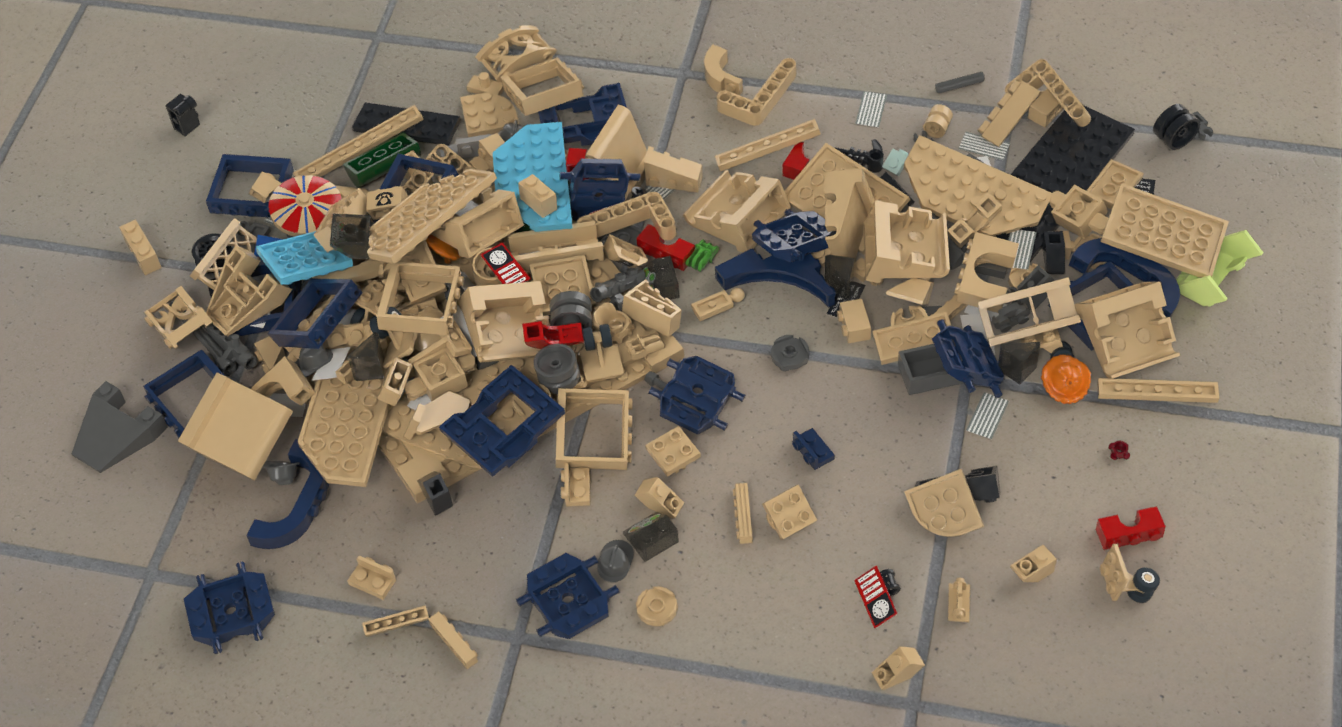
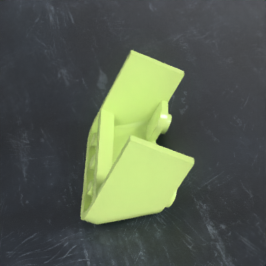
M1247 230L1224 236L1212 277L1209 275L1200 278L1182 271L1176 278L1180 294L1202 306L1208 307L1226 301L1228 298L1219 288V284L1230 271L1241 270L1249 258L1260 256L1263 254V251Z

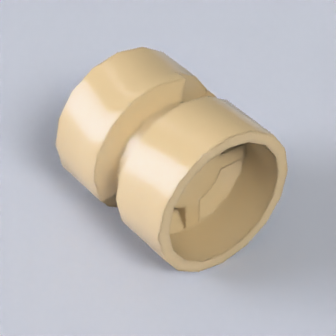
M934 105L923 125L927 135L933 138L943 137L952 120V111L944 105Z

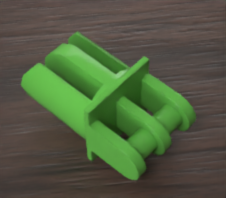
M704 239L699 244H695L696 249L685 262L687 266L695 270L698 269L699 272L704 269L708 262L712 263V259L719 251V246L714 247L712 243H706Z

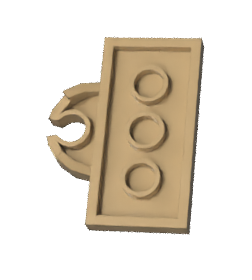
M426 240L417 244L413 251L405 254L399 261L436 265ZM380 262L378 271L380 278L389 273L391 263ZM387 279L382 280V284L384 286L386 284ZM400 279L397 291L406 290L412 305L447 291L444 283Z
M920 305L918 307L909 306L910 314L913 315L910 318H903L904 311L902 308L895 313L893 312L891 326L873 331L881 364L884 365L898 361L899 351L934 344L932 338L940 332L937 321L943 319L946 326H951L947 312L928 316Z

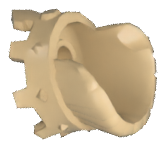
M603 303L593 311L592 323L594 327L599 331L600 325L608 324L612 341H617L618 344L623 343L622 339L626 335L630 337L632 335L631 329L633 330L636 327L631 319L624 312L616 310L612 303Z

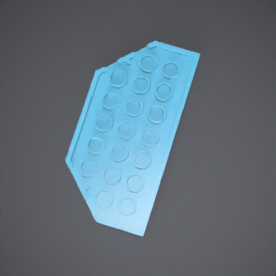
M562 122L525 125L492 152L493 167L497 177L495 180V191L500 189L515 193L522 221L535 232L573 229L568 180L559 179L560 172H567ZM532 174L556 193L557 210L544 218L520 199L518 183Z

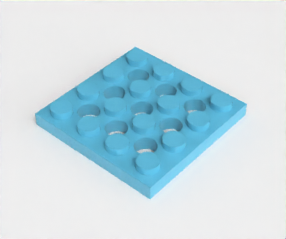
M316 231L256 246L257 254L281 285H289L295 281L308 280L314 276L327 275L329 272L345 270L353 267V260L346 252H340L339 250L335 251L333 249L327 253L314 237Z

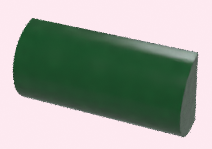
M401 133L344 163L343 166L353 184L360 188L387 174L398 154L405 155L414 151L419 157L421 151L417 141L405 133Z

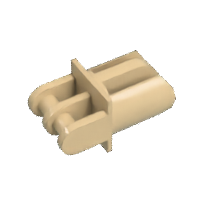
M657 331L639 337L637 334L636 338L628 340L624 344L628 348V353L631 354V359L634 361L643 357L646 360V355L665 347Z

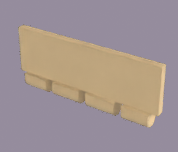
M1014 81L1008 89L1012 96L1005 93L998 102L999 107L995 106L987 117L989 121L985 120L978 129L982 134V138L997 147H1000L1041 93L1024 81L1022 83Z

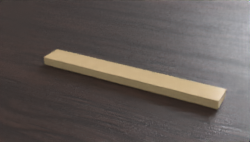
M413 105L293 172L294 177L305 175L322 177L422 121L423 116L416 106Z

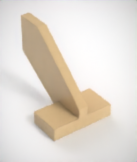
M454 320L453 327L449 328L448 335H440L442 339L409 359L408 363L413 365V363L446 347L455 358L471 353L472 347ZM413 366L408 378L416 377Z
M448 391L425 406L419 404L409 422L404 438L411 440L414 433L422 435L438 428L453 414L465 412L471 400Z

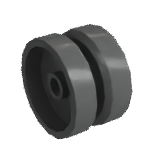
M565 291L555 295L550 300V326L581 323L582 329L592 328V304L587 295L578 291Z
M553 344L542 348L536 354L534 369L538 382L547 387L550 393L558 394V388L573 389L578 384L580 370L572 348L563 344Z

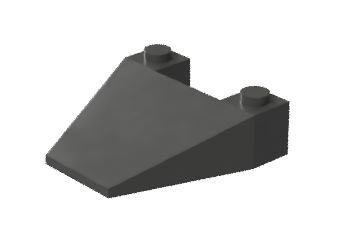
M105 381L92 394L71 454L99 473H102L154 442L168 427L162 414L149 406L135 419L120 411L119 409L126 403L119 388Z

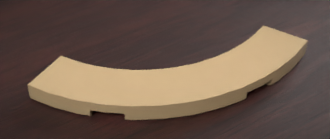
M373 260L342 271L337 270L329 272L327 275L314 276L312 279H352L353 282L365 281L379 276L378 271L381 261Z

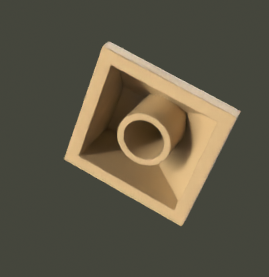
M911 278L887 290L886 295L921 305L929 304L934 282L930 281V278Z

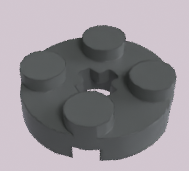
M1015 302L1001 308L998 311L999 315L996 318L995 316L992 317L995 328L1000 329L1004 333L1017 324L1026 323L1029 320L1028 315L1030 314V309L1026 302H1022L1023 305Z
M784 335L774 341V345L771 347V359L781 371L795 370L808 363L809 347L804 339L800 337L799 339L793 338V335ZM787 350H790V352H794V353L791 354V355H788V354H787Z

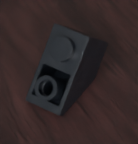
M1045 231L1042 242L1045 271L1049 275L1065 274L1063 231Z
M433 471L417 480L435 516L453 506L449 490L439 472Z

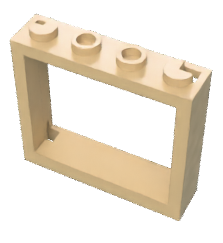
M558 57L501 76L504 92L525 116L583 96L582 90L584 86L581 79H578L576 74H573L571 69L567 68L565 63ZM559 76L565 83L528 97L520 90L521 88Z
M409 262L391 263L377 313L378 330L448 335L449 328H452L454 323L453 314L457 312L456 300L460 299L459 287L463 286L464 276H461L460 267ZM400 279L452 283L443 319L387 314L389 307H393Z
M558 388V404L565 411L566 403L622 404L621 458L564 456V414L557 420L556 468H565V463H569V468L627 470V463H631L632 451H628V445H632V433H628V427H632V415H628V409L632 410V398H629V390Z

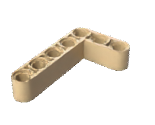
M792 58L783 59L753 100L729 91H720L717 94V110L724 115L753 126L760 125L796 78V61Z
M1039 59L1005 87V93L1012 96L1008 89L1015 80L1020 83L1024 81L1036 89L1045 84L1078 126L1084 127L1091 121L1088 111L1045 59Z
M445 144L437 145L426 157V160L449 165L452 160L456 161L459 165L456 169L459 175H464L463 171L475 169ZM436 150H443L445 156L439 157L436 153ZM416 170L404 184V190H409L412 194L419 187L427 184L435 173ZM415 176L422 178L423 183L421 185L415 183Z
M657 192L641 195L583 216L577 220V223L595 220L597 237L647 219L652 220L662 239L672 240L677 234L675 220L663 198Z

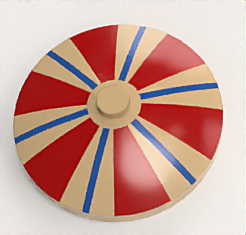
M298 176L283 182L274 190L269 200V213L272 222L280 231L295 237L316 231L330 207L342 198L339 190L330 181L318 176Z

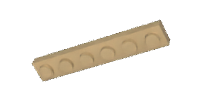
M813 119L716 155L715 158L721 172L804 140L821 135L816 120Z
M1098 378L1097 382L1098 399L1219 402L1218 382Z

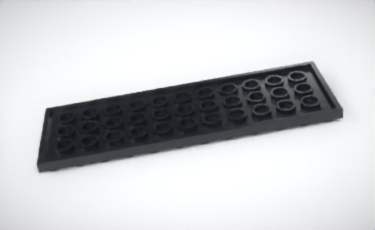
M1084 106V108L1090 114L1091 121L1088 125L1080 127L1064 110L1010 175L1051 193L1060 191L1067 194L1074 185L1087 190L1108 162L1118 155L1134 135L1135 129L1087 106ZM1050 203L1037 226H1028L1020 229L1037 232L1030 262L1042 249L1044 232L1056 231L1060 226L1056 223L1051 213L1053 208ZM1002 233L996 235V237L1009 240L1010 233Z

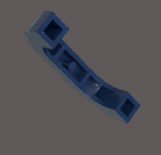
M1102 238L1083 243L1073 253L1069 266L1082 274L1086 273L1096 263L1111 261L1114 265L1143 282L1160 281L1166 301V306L1162 307V311L1166 317L1171 319L1180 299V289L1173 274L1163 265L1102 243Z
M298 439L294 440L287 455L291 463H300L296 466L310 472L309 477L291 513L286 518L277 522H265L254 519L246 535L252 547L276 549L295 542L308 530L314 517H317L321 502L326 499L329 483L325 481L299 447Z

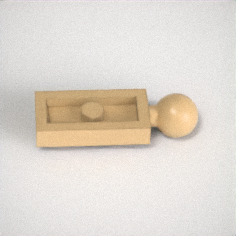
M741 288L732 289L729 295L723 290L692 303L691 308L699 321H703L733 308L732 301L741 302L745 297V293Z

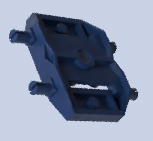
M581 158L571 172H560V180H571L569 197L572 219L577 221L579 218L589 215V213L625 202L629 181H640V173L627 172L622 159ZM583 178H618V181H614V180H611V179H605V180L587 179V180H583ZM597 193H602L600 197L594 196Z
M786 209L784 212L786 217L767 224H763L760 220L754 222V226L757 229L752 233V240L772 256L789 262L797 259L801 261L808 253L819 252L829 248L825 237L833 236L837 232H828L825 226V219L815 211L794 213L791 209ZM803 226L811 232H807L806 230H804Z
M943 319L937 321L940 332L932 338V341L946 372L960 382H963L968 393L976 390L974 384L990 387L995 398L1001 397L1003 394L999 385L1005 380V377L983 333L973 331L969 325L965 326L962 330L959 327L946 326Z
M698 356L683 358L680 363L670 358L667 366L676 370L673 378L662 391L651 387L648 393L660 400V417L697 435L712 426L725 431L728 423L719 420V414L730 397L743 402L746 396L736 391L734 373ZM700 388L703 392L695 393L693 389ZM673 396L679 399L680 402L687 403L695 407L697 410L705 412L706 414L704 415L696 410H693L671 398Z
M564 553L527 574L528 592L516 598V602L520 607L531 601L542 614L547 624L536 629L539 637L551 631L555 636L570 639L609 617V598L620 592L616 585L606 591H602L588 570V568L598 563L595 555L585 561H581L568 553ZM574 573L576 574L574 577L568 578L565 582L559 584L558 586L550 588L547 592L540 594L541 591L547 589L548 587L556 584L557 582L565 579L566 577ZM567 596L574 598L570 603L564 602L563 599Z
M239 562L236 564L238 575L206 584L204 574L197 575L198 587L183 599L193 640L212 646L214 654H218V651L221 653V644L228 642L236 635L254 634L255 641H259V638L262 640V631L275 615L264 573L247 572L244 562H240L241 566ZM244 588H246L254 620L251 619ZM206 600H210L216 632L213 631ZM229 608H236L234 613L226 614Z

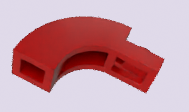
M542 321L522 324L525 344L532 348L542 349L553 344L568 346L584 343L581 323L548 326L544 325Z

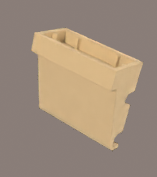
M617 105L586 154V157L591 159H622L627 172L640 173V181H629L625 201L631 199L632 188L641 187L645 180L644 160L647 153L639 130L628 108ZM589 178L593 180L611 179L618 181V178ZM597 193L594 196L600 197L602 193Z
M862 168L825 172V195L827 200L831 199L832 204H825V226L828 232L837 231L835 235L825 237V240L840 272L848 271L855 263L864 232V222L875 201Z
M725 170L683 216L689 225L735 245L739 252H746L757 245L752 240V233L757 229L754 226V222L760 220L763 224L778 220L785 215V210L790 209L791 206L779 179L762 176L756 181L754 175L736 172L731 177L729 171Z
M486 188L479 193L477 198L472 199V201L478 204L477 207L461 216L455 213L451 219L445 221L431 235L458 249L459 256L470 258L524 226L515 193L500 189L493 192L492 188Z
M875 200L864 222L865 281L880 283L882 278L945 277L950 271L946 213H942L938 219H932L931 210L908 207L906 212L899 213L898 204Z
M541 281L468 287L460 296V299L457 300L458 306L463 312L480 363L533 358L541 350L525 344L522 327L523 323L542 321L544 325L550 326L548 315L543 316L545 299Z
M1160 281L1141 282L1075 304L1077 315L1083 320L1107 378L1113 379L1180 356V353L1175 352L1172 348V342L1176 341L1170 317H1166L1162 311V307L1166 306V301Z
M216 373L178 442L198 454L255 481L293 411L224 375Z

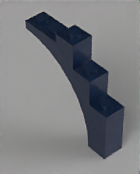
M752 248L715 267V279L725 291L751 282H781L810 292L828 308L835 304L836 292L832 286L825 282L823 275L820 274L821 264L819 260L815 259L810 253L805 255L801 261L797 259L789 262L772 255L763 259Z

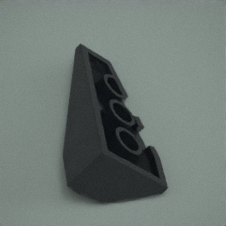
M997 466L973 469L971 473L964 475L974 500H984L985 503L996 501V498H1000ZM939 477L917 481L915 487Z

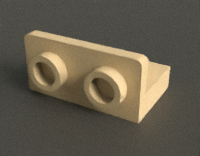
M565 463V470H561V481L565 482V487H561V498L565 499L566 507L590 505V468H569V463Z
M358 556L356 559L358 566L347 580L348 584L384 600L396 582L393 569L388 565L382 566L369 557Z

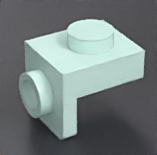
M892 149L882 168L899 176L909 154L902 149H899V151Z

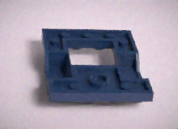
M620 83L601 86L594 95L579 97L539 111L538 115L540 124L558 122L556 114L558 110L572 108L573 113L591 110L593 122L562 127L564 144L580 141L581 146H586L594 143L617 105L626 108L627 106Z
M510 365L482 389L476 403L463 413L453 414L439 426V429L493 477L505 466L511 467L538 443L537 438L565 414V409L513 365ZM512 392L530 407L534 413L507 436L488 417L498 409L497 404Z

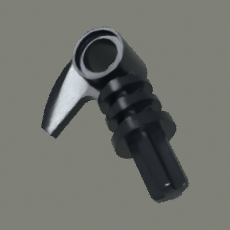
M876 139L872 140L873 149L869 152L864 150L861 153V149H858L856 152L855 147H850V150L835 147V149L858 164L861 163V166L867 164V169L870 172L878 173L883 169L884 153L881 144Z

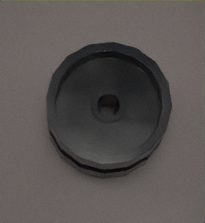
M1174 104L1160 114L1154 123L1153 132L1170 149L1178 150L1186 146L1196 136L1200 128V121L1193 114L1189 113V110L1182 104Z

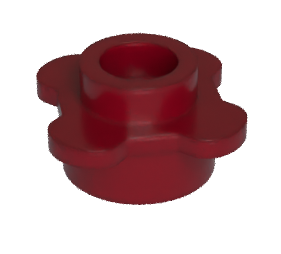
M1124 441L1110 443L1108 448L1111 450V459H1129V445Z

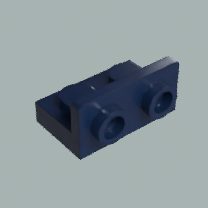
M813 428L802 434H799L797 431L793 432L792 445L794 449L801 452L806 464L811 465L814 470L835 459L834 453Z

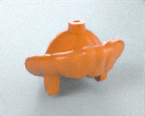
M431 234L428 235L426 242L430 251H435V253L445 257L444 261L446 264L451 263V260L461 258L458 249Z
M1071 355L1054 356L1042 368L1041 379L1043 386L1050 397L1054 398L1057 402L1063 404L1077 403L1087 395L1090 388L1091 372L1085 363Z

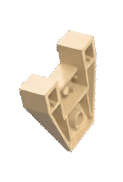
M237 245L225 260L206 311L213 324L226 336L233 334L281 306L292 291L288 285H281L274 276L266 274L260 284L251 277V274L260 263V260L251 251Z

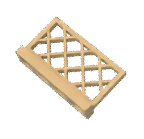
M234 218L191 273L190 277L195 281L199 279L215 290L219 279L218 271H222L223 268H217L216 259H227L229 255H227L226 246L247 245V250L252 252L250 244H256L257 238L239 225L240 221ZM239 231L243 234L246 241L237 242L236 233ZM206 272H214L216 280L210 281L204 275Z

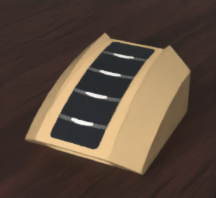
M610 234L603 246L609 260L616 261L628 268H636L645 264L648 260L642 248Z

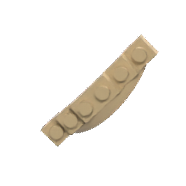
M435 297L416 303L400 311V313L404 316L417 317V313L423 310L438 309ZM370 321L348 325L338 324L327 338L329 348L343 344L363 347L375 335L370 329ZM390 336L386 337L387 344H389L392 340Z

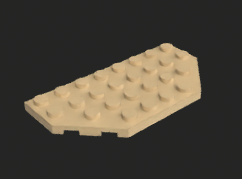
M920 135L904 162V169L908 173L912 188L918 196L921 209L931 210L932 214L935 213L939 217H941L942 213H946V219L954 224L960 218L964 219L975 208V205L986 194L990 193L1002 205V211L978 233L993 237L1002 233L1008 234L1024 227L1037 226L1052 195L1051 192Z
M468 169L463 171L464 175L456 177L451 175L439 179L440 183L432 185L427 183L419 187L370 227L372 234L369 236L368 244L370 248L367 250L370 259L392 264L399 262L405 254L413 251L417 244L426 240L428 235L438 230L457 211L465 208L466 204L472 199L477 198L480 192L489 188L492 185L491 183L497 179L495 172Z
M381 352L347 384H344L337 377L321 379L316 382L315 394L311 397L299 435L298 445L327 483L367 486L390 405L377 398L389 367L386 369L383 367L386 353Z

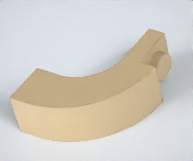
M713 44L708 49L704 58L705 78L708 85L718 93L726 90L741 95L743 92V79L722 70L728 63L727 50Z

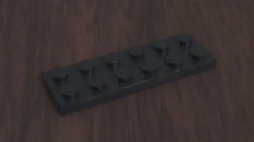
M365 102L352 125V129L354 132L365 133L408 108ZM419 110L423 120L399 133H405L415 141L449 146L461 119L460 116Z

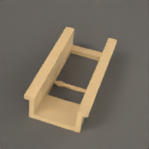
M595 220L572 224L573 229L539 232L532 230L507 235L509 251L524 271H530L529 264L585 255L586 261L604 260L603 243L598 242ZM555 245H558L559 248L536 252L539 251V246H542L543 248H552Z
M1069 277L979 301L978 309L990 347L1081 322L1079 315H1077L1069 287L1071 285ZM1046 292L1054 320L1039 324V318L1036 316L1031 296ZM1028 297L1034 317L1033 321L1036 325L994 336L987 308Z

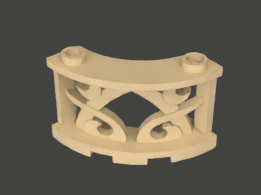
M523 25L519 26L518 29L511 30L510 28L498 34L499 37L493 42L489 41L475 58L482 62L497 82H502L501 76L519 71L533 64L551 60L557 50L550 47L538 34L539 29L536 26ZM513 45L526 47L521 55L507 56L509 47ZM499 65L501 66L500 72L496 70Z
M182 286L144 312L147 316L144 318L150 327L154 325L165 339L163 341L169 349H177L178 342L201 326L208 327L213 323L202 307H196V303ZM175 299L172 306H169L168 303ZM161 308L169 311L168 314L165 311H159L162 316L161 319H157L154 316V313ZM176 317L181 320L188 319L179 328L172 330Z

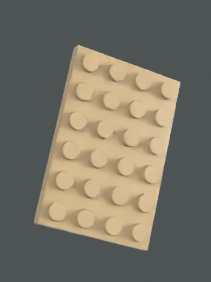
M828 143L824 144L784 191L789 204L800 212L815 211L825 219V204H832L831 199L827 200L825 195V172L862 168L874 200L898 204V212L900 213L910 201V198ZM864 232L858 249L863 255L865 254Z
M1121 183L1101 242L1200 278L1209 275L1212 277L1229 221Z

